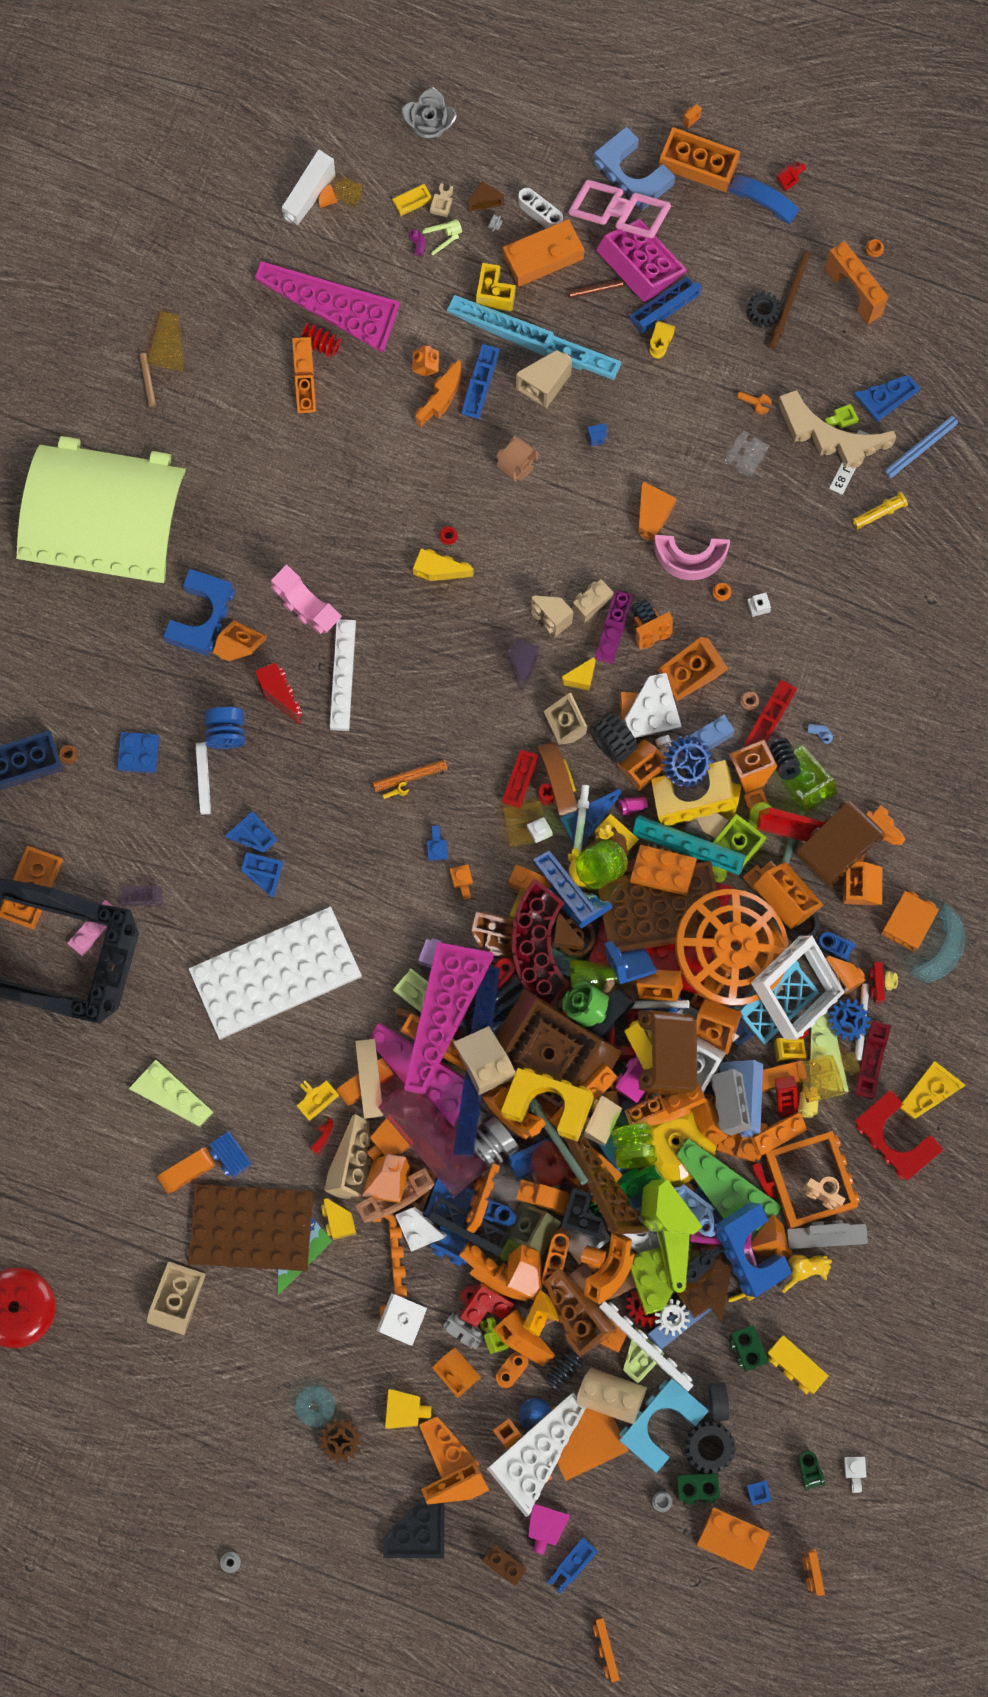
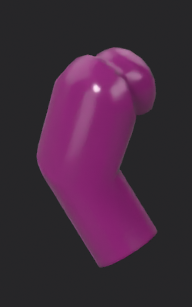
M412 229L409 232V237L416 245L414 254L416 256H423L426 239L419 231Z

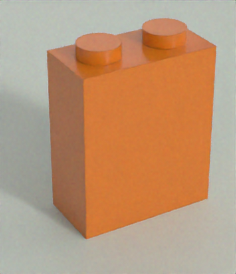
M904 891L881 934L916 952L939 909L936 908L934 903L919 899L916 893Z

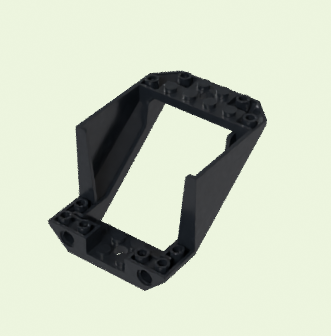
M0 878V900L107 927L87 1001L0 979V999L98 1024L117 1011L139 936L131 910L103 905L52 887Z

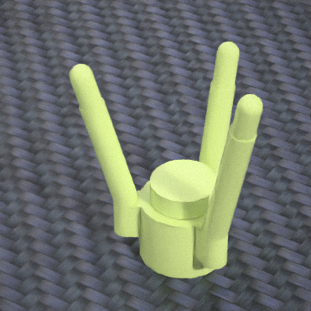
M457 219L425 228L422 231L425 234L444 229L446 235L451 236L432 251L431 255L436 254L453 240L459 238L458 234L462 233V228Z

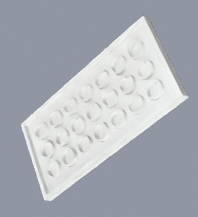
M331 907L189 968L219 1040L362 977Z

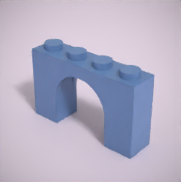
M626 127L594 153V164L599 170H603L610 182H614L618 188L623 190V195L626 194L631 198L634 193L657 199L674 185L675 175L664 164L642 179H633L625 175L620 168V163L638 148L639 141ZM639 201L635 204V207H639L642 211L649 206V204Z

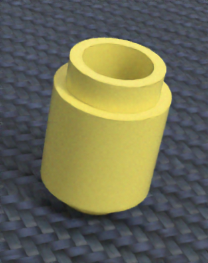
M802 1088L798 1104V1112H801L802 1117L813 1118V1115L818 1113L819 1095L817 1094V1089Z

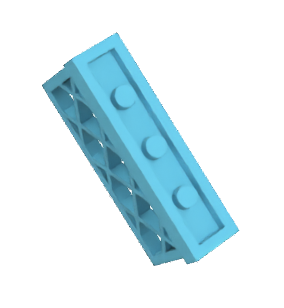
M797 961L785 971L778 985L772 990L776 998L784 999L783 1010L789 1021L820 993L801 970L800 964ZM794 971L799 974L798 983H790L791 974ZM780 985H785V996H776L777 988ZM790 985L798 986L797 996H789ZM802 986H808L812 991L807 997H801ZM753 989L744 998L754 996L757 992ZM761 999L733 1008L742 1012L741 1018L762 1044L765 1045L779 1032L771 1016L770 1023L761 1022L762 1011L768 1012L767 1009H763ZM789 999H797L796 1007L793 1010H788ZM752 1011H758L757 1022H751L747 1017ZM761 1025H769V1033L765 1037L760 1033Z

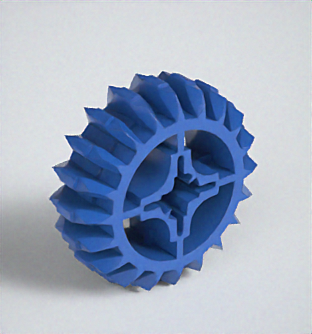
M686 735L685 738L678 737V742L672 740V747L666 746L669 752L663 753L666 759H663L662 763L666 764V766L662 769L663 771H668L666 777L671 778L672 783L677 782L678 786L684 784L685 787H689L690 784L697 786V781L703 782L702 776L709 777L706 771L710 769L708 764L713 762L712 759L708 758L712 755V752L707 751L709 746L704 745L703 740H698V737L695 736L691 738L689 735ZM687 747H695L699 754H691ZM689 758L690 761L686 765L685 761H687L686 759ZM684 768L687 776H680L676 769Z

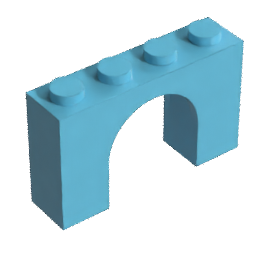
M666 1379L658 1388L660 1390L659 1394L656 1397L652 1395L645 1404L648 1407L643 1412L639 1410L635 1423L630 1428L626 1425L619 1434L621 1436L619 1441L655 1473L660 1470L670 1457L657 1447L648 1435L647 1425L651 1415L659 1409H672L677 1411L695 1427L709 1411L673 1379H670L669 1382Z

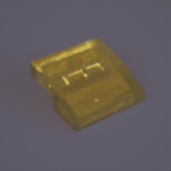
M541 801L522 804L521 809L513 806L503 807L509 846L514 847L535 843L527 829V824L544 817Z
M833 1055L796 1063L799 1082L803 1083L806 1102L810 1103L845 1094L841 1075Z

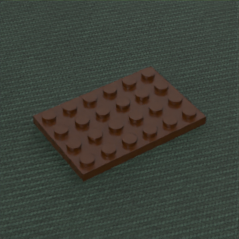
M711 861L696 863L687 896L631 883L632 874L597 880L600 900L608 901L612 904V909L603 914L607 942L612 941L616 948L619 947L621 952L675 944L680 920L687 909L702 896L717 891ZM718 896L707 900L703 905L711 912L720 908ZM697 909L687 923L684 938H696L698 928L705 918ZM717 915L716 917L723 924L722 915ZM710 922L704 930L703 939L713 937L717 931Z
M195 1184L188 1264L308 1272L314 1192Z

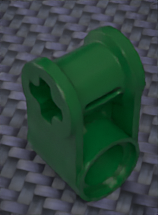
M811 1451L800 1452L797 1462L805 1491L807 1492L809 1488L820 1485L822 1487L826 1486L816 1454ZM806 1454L812 1457V1463L808 1466H805L802 1461Z

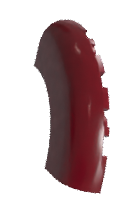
M534 878L523 894L516 910L512 929V953L516 971L523 987L549 1005L554 1006L571 986V983L559 971L553 959L551 948L552 925L564 902Z

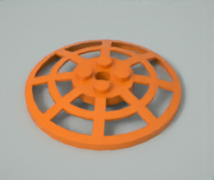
M723 889L702 896L687 909L677 929L675 947L678 964L684 977L699 994L719 1004L738 1006L753 1003L760 999L758 994L736 999L737 988L751 984L772 963L774 954H781L789 947L786 929L780 917L767 902L746 891ZM731 894L732 905L720 907L712 912L703 905L704 902L716 896ZM739 895L757 901L767 911L760 916L753 910L740 906ZM697 909L705 918L698 928L696 938H684L687 923ZM732 911L733 922L723 925L716 917L723 912ZM741 912L750 915L757 921L751 927L741 923ZM772 917H774L781 930L784 947L774 945L771 930L766 923ZM710 922L717 931L712 939H703L704 930ZM761 927H763L767 935L768 944L758 943L755 933ZM732 941L739 943L738 951L731 948ZM684 946L696 947V954L703 970L695 977L686 962ZM702 947H712L715 959L710 964L707 963L704 957ZM758 951L768 953L767 960L762 969L754 961ZM722 965L731 969L730 979L724 978L714 970ZM749 966L755 974L748 979L738 980L739 969ZM784 973L770 986L771 990L778 985ZM709 975L717 982L730 986L728 998L712 993L700 982Z

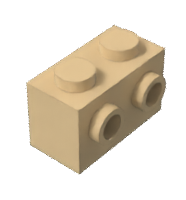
M602 579L597 583L595 581L587 588L588 591L584 594H578L573 599L572 610L584 623L613 599L614 592Z

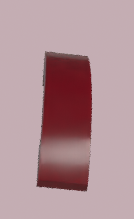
M876 1021L871 1022L857 1078L855 1095L874 1100L891 1025Z

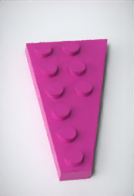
M379 1023L376 1025L370 1039H375L376 1050L405 1084L414 1044ZM440 1062L425 1093H412L446 1135H448L475 1087L472 1081Z

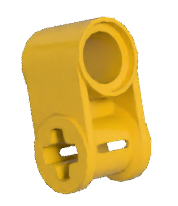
M657 321L650 340L649 352L652 357L658 359L665 355L669 342L672 340L675 326Z

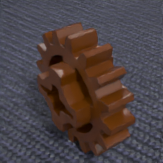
M343 1418L340 1423L334 1419V1425L331 1426L327 1423L328 1429L321 1430L324 1437H319V1440L323 1441L319 1448H325L323 1455L330 1454V1461L335 1457L337 1463H340L341 1458L346 1463L348 1462V1456L353 1459L355 1458L354 1451L360 1452L357 1445L362 1444L361 1441H358L362 1434H356L355 1431H357L358 1426L352 1428V1421L345 1424ZM338 1427V1432L335 1435L328 1436L333 1429ZM346 1428L352 1432L354 1438H349L345 1434ZM340 1435H343V1439L350 1441V1443H342V1446L339 1447L338 1443L331 1441V1439H338ZM327 1443L334 1445L336 1448L335 1453L329 1449ZM348 1445L353 1446L348 1453L343 1454V1450Z

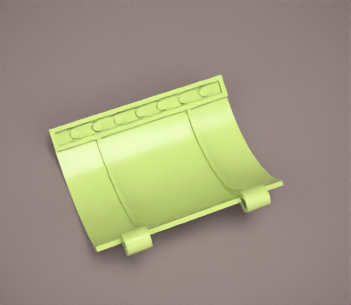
M65 436L60 437L58 448L39 445L28 472L22 498L18 526L17 559L164 583L172 515L186 469L170 466L171 454L152 451L150 460L81 449L80 439Z

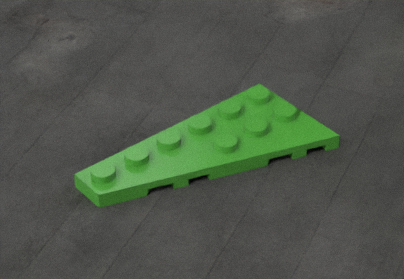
M686 1138L675 1154L722 1220L750 1202L761 1203L768 1219L772 1214L776 1216L782 1206L690 1139ZM765 1224L752 1232L751 1242Z

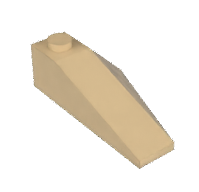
M356 1114L352 1116L330 1166L324 1191L338 1198L363 1202L368 1199L363 1198L362 1194L369 1175L368 1165H371V1158H368L366 1153L370 1146L369 1121Z

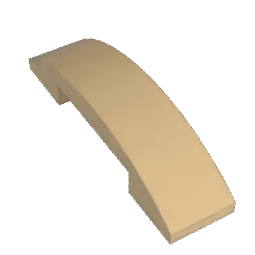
M375 1039L356 1041L364 1119L384 1117Z

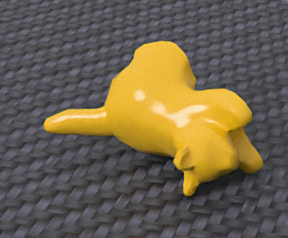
M798 1254L791 1256L788 1261L792 1271L791 1280L783 1286L782 1292L785 1293L798 1281H802L815 1274L827 1280L832 1260L823 1255H817L811 1259Z

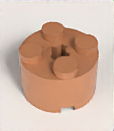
M514 436L510 440L509 445L498 452L496 456L498 458L497 468L517 482L516 479L520 481L530 473L534 467L531 464L533 460L537 462L539 454L521 438Z

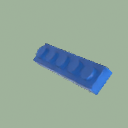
M550 850L533 859L534 865L582 926L599 917L597 910Z

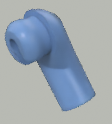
M808 724L807 733L817 734L825 744H829L832 741L833 735L826 726Z

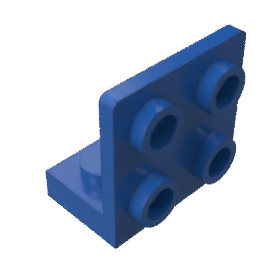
M612 941L605 943L607 961L620 984L656 973V968L645 948L621 953L619 947L616 948Z

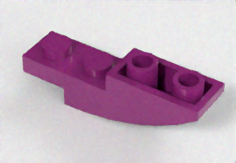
M615 590L595 660L609 664L614 663L633 594Z

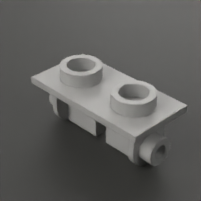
M452 1313L443 1326L446 1329L445 1331L456 1339L462 1333L464 1336L460 1341L470 1349L474 1348L476 1350L484 1338V1334H482L478 1327L469 1325L466 1321L460 1319L458 1314Z

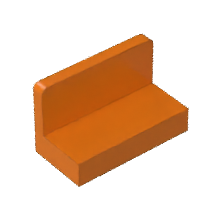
M456 1348L448 1352L432 1367L457 1398L481 1378Z

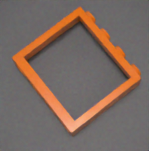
M833 1131L780 1147L764 1154L788 1229L856 1209L858 1203H860L857 1192H853L851 1186L853 1184L850 1172L847 1173L845 1165H847L844 1154H840L838 1148L840 1146L839 1138L837 1135H834ZM828 1140L849 1203L842 1205L837 1210L835 1208L833 1210L829 1209L796 1219L775 1156Z

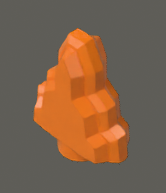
M880 805L874 813L868 811L867 815L885 832L886 837L883 840L893 845L903 844L905 837L894 826L893 819L888 816V810Z

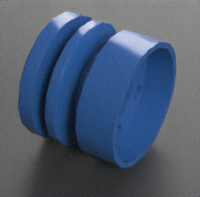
M217 707L204 712L205 726L210 728L205 731V736L207 737L205 739L206 746L215 749H232L245 745V737H243L245 730L240 728L245 725L244 710L235 707Z

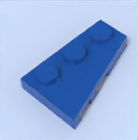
M907 375L888 381V383L880 386L870 387V389L862 392H855L854 397L876 422H879L917 394L921 388Z

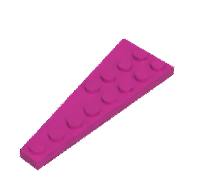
M262 261L260 262L255 276L257 282L379 352L384 353L400 302Z
M437 942L404 1086L405 1091L425 1093L493 960L494 953Z

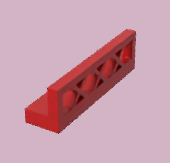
M769 807L759 811L756 830L807 842L812 837L811 833L817 827L821 828L825 822Z

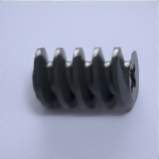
M779 738L773 741L769 746V750L776 762V770L779 776L784 780L794 779L801 773V769L799 768L800 762L795 755V751L792 749L790 741L787 738Z
M570 1347L566 1348L568 1354L561 1353L563 1360L555 1359L558 1366L551 1364L552 1372L545 1370L546 1378L541 1376L558 1392L561 1391L559 1384L567 1385L564 1380L565 1378L572 1379L570 1372L577 1374L576 1366L583 1368L581 1364L582 1359Z

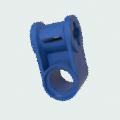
M830 932L823 933L817 940V945L821 952L845 962H849L848 957L852 949L856 947L853 942ZM822 939H829L831 946H825L822 943Z
M489 1198L486 1199L488 1200V1205L483 1220L495 1222L506 1227L515 1224L517 1216L511 1208ZM509 1212V1217L506 1220H502L503 1214Z

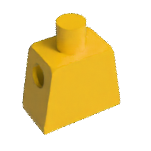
M388 1389L385 1428L394 1429L418 1426L419 1418L431 1419L432 1406L420 1405L419 1396Z

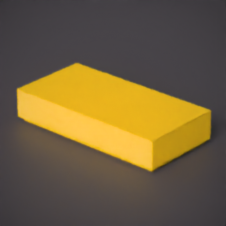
M425 184L392 199L400 216L433 201Z

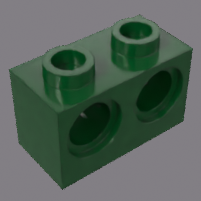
M754 1325L730 1334L731 1339H728L731 1349L733 1351L736 1350L738 1354L736 1361L740 1370L744 1369L747 1372L769 1363ZM741 1334L746 1335L749 1339L748 1344L745 1346L741 1345L738 1341ZM748 1353L756 1356L755 1364H749L746 1361Z
M718 1473L676 1476L678 1501L683 1500V1505L695 1504V1500L703 1499V1503H715V1499L720 1498ZM707 1482L711 1483L714 1488L713 1492L709 1495L703 1491V1485ZM685 1484H690L693 1487V1493L690 1496H686L683 1493V1486Z

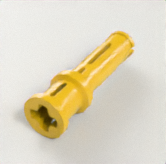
M898 492L891 499L883 500L881 505L853 518L852 523L858 530L886 514L892 515L895 510L907 507V500L902 492Z

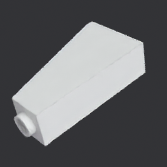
M321 150L316 152L282 206L283 217L288 222H294L298 225L317 201L321 191L334 179L335 166L333 158Z

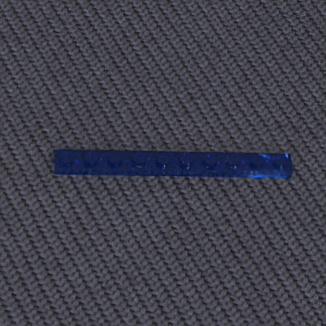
M489 966L477 989L471 1034L486 1027L492 1029L500 968ZM465 1070L453 1155L473 1157L482 1094L478 1095L467 1070Z

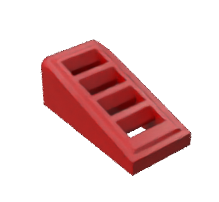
M794 1076L776 1078L775 1090L778 1116H788L798 1112L797 1084Z

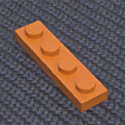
M604 1063L582 1085L589 1088L590 1092L593 1093L594 1100L592 1105L595 1099H598L618 1079V1076ZM565 1104L549 1120L556 1128L559 1126Z

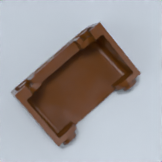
M653 1010L638 1011L640 1027L645 1030H652V1069H646L641 1072L639 1076V1090L659 1095L693 1092L697 1087L696 1019L692 1015Z

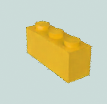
M784 1335L766 1353L769 1357L768 1361L774 1367L779 1366L784 1370L782 1374L790 1381L794 1379L799 1384L798 1388L806 1395L808 1393L814 1394L829 1377Z

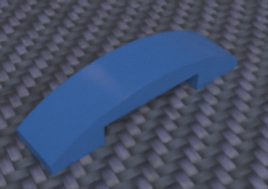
M737 174L728 187V191L741 198L746 196L775 212V217L788 224H791L799 211V208L781 193L752 178Z

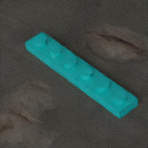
M638 816L636 818L633 830L635 836L684 855L697 858L703 862L711 861L712 865L737 875L741 873L746 855L645 817Z

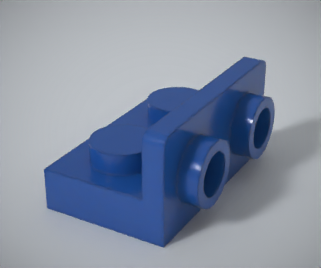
M440 1226L439 1231H443L446 1237L431 1243L432 1253L442 1258L444 1255L450 1257V1262L457 1266H461V1264L466 1265L467 1262L459 1255L469 1240Z

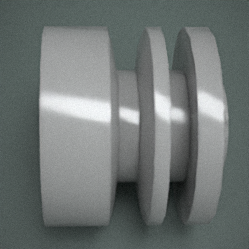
M495 1116L484 1123L487 1131L486 1134L479 1129L475 1130L480 1139L477 1140L473 1134L468 1136L476 1155L489 1167L493 1163L495 1164L492 1158H495L499 1163L503 1162L499 1154L501 1151L509 1157L519 1149L510 1133Z

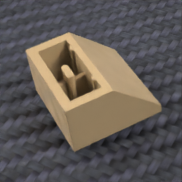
M535 595L532 597L531 614L536 620L540 619L544 624L543 628L548 634L552 633L556 637L572 624L573 611L562 598Z
M601 1096L600 1100L595 1099L590 1111L593 1115L591 1118L587 1117L582 1129L585 1131L584 1136L605 1146L622 1108L604 1096Z

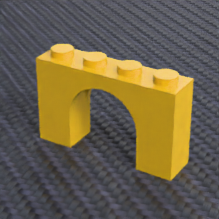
M726 761L708 764V767H710L708 770L710 786L707 793L696 801L686 802L678 799L675 794L674 784L671 782V778H667L666 775L651 779L660 823L671 826L678 822L691 821L694 818L710 816L714 813L726 812L737 808Z
M518 1068L501 1110L503 1117L523 1123L529 1104L534 1097L544 1092L556 1093L565 1101V1109L557 1132L559 1136L578 1142L594 1100L593 1093L590 1092L591 1090L584 1086H579V1088L572 1086V1083L566 1080H561V1082L553 1080L554 1078L547 1074H542V1076L535 1074V1071L529 1068H524V1070Z

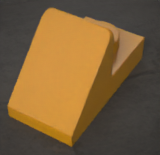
M540 1290L523 1325L526 1330L536 1336L540 1335L547 1319L559 1322L551 1298Z

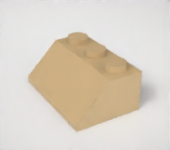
M590 1368L579 1389L577 1405L634 1424L647 1387Z

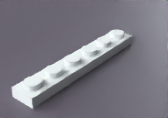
M339 619L336 625L330 730L349 731L356 620Z
M605 1301L599 1308L673 1380L687 1392L692 1388L693 1385L690 1383L692 1379L685 1372L681 1374L676 1369L678 1365L672 1359L668 1358L666 1360L661 1355L663 1351L656 1344L651 1346L646 1341L648 1337L641 1330L636 1331L631 1327L633 1323L626 1316L622 1318L617 1313L619 1309L613 1303L609 1302L607 1304Z

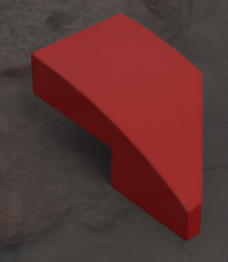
M330 1118L323 1126L321 1125L318 1128V1131L323 1135L310 1148L317 1156L323 1150L331 1135L334 1122Z
M760 1163L752 1165L753 1175L763 1192L771 1199L777 1198L774 1181L766 1182Z

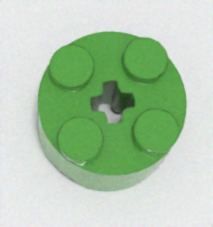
M586 981L575 983L572 986L574 989L571 992H567L563 999V1011L568 1017L585 1027L602 1023L606 1017L608 995Z

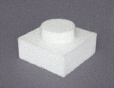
M544 817L527 824V829L535 843L553 836L552 830Z

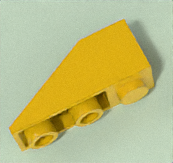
M421 549L413 567V575L429 581L473 577L474 568L468 563H458L449 556L442 557L431 549Z

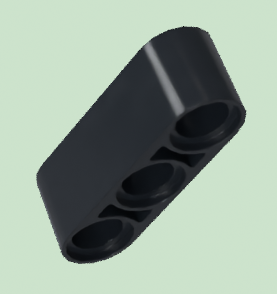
M622 988L618 989L608 1000L604 1021L585 1028L604 1039L630 1011L635 1001Z

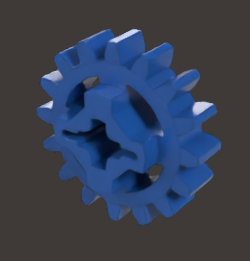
M847 999L845 1004L839 1001L838 1006L834 1005L832 1007L834 1012L828 1013L832 1017V1019L828 1020V1023L832 1024L829 1030L836 1031L835 1037L841 1035V1041L846 1037L849 1042L853 1040V1037L859 1040L860 1035L864 1036L866 1034L864 1029L870 1028L866 1024V1022L871 1020V1018L866 1017L869 1011L862 1010L864 1004L857 1006V1000L850 1003V1000ZM838 1013H839L840 1016H841V1018H840V1020L837 1022V1015H838ZM851 1018L853 1021L847 1023L845 1020ZM861 1019V1026L859 1028L857 1023Z

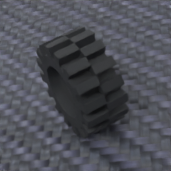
M762 291L761 295L758 292L748 302L747 318L750 317V322L754 321V326L760 324L759 328H762L763 325L767 328L769 324L772 326L778 320L780 314L779 299L776 300L775 295L771 297L770 292L765 295V291ZM760 304H765L770 307L771 311L767 315H761L757 312V307Z

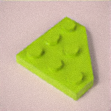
M658 1247L635 1254L630 1269L645 1315L664 1310L673 1293L669 1288L661 1248Z

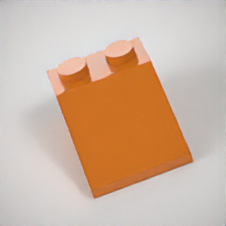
M700 637L657 669L659 674L667 673L672 694L679 701L715 680L727 671L728 667L709 638Z

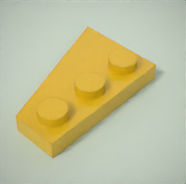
M934 1061L903 1101L904 1105L900 1109L911 1118L916 1119L966 1085Z

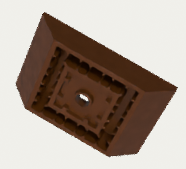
M526 989L521 993L495 1036L507 1054L515 1072L518 1068L522 1070L529 1068L535 1071V1074L541 1076L542 1074L552 1076L553 1080L559 1082L566 1080L572 1083V1086L578 1088L603 1063L612 1070L623 1051ZM547 1048H551L554 1051L552 1059L545 1057L544 1053ZM544 1092L539 1094L559 1108L565 1104L564 1099L556 1093Z

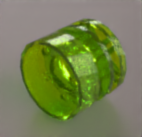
M603 840L580 853L576 859L575 867L577 875L586 886L600 889L624 875L627 870L628 861L620 845L611 840Z
M631 1124L619 1127L611 1132L612 1139L614 1140L613 1147L618 1148L614 1152L618 1168H640L657 1161L655 1146L650 1144L654 1141V1137L651 1135V1125Z

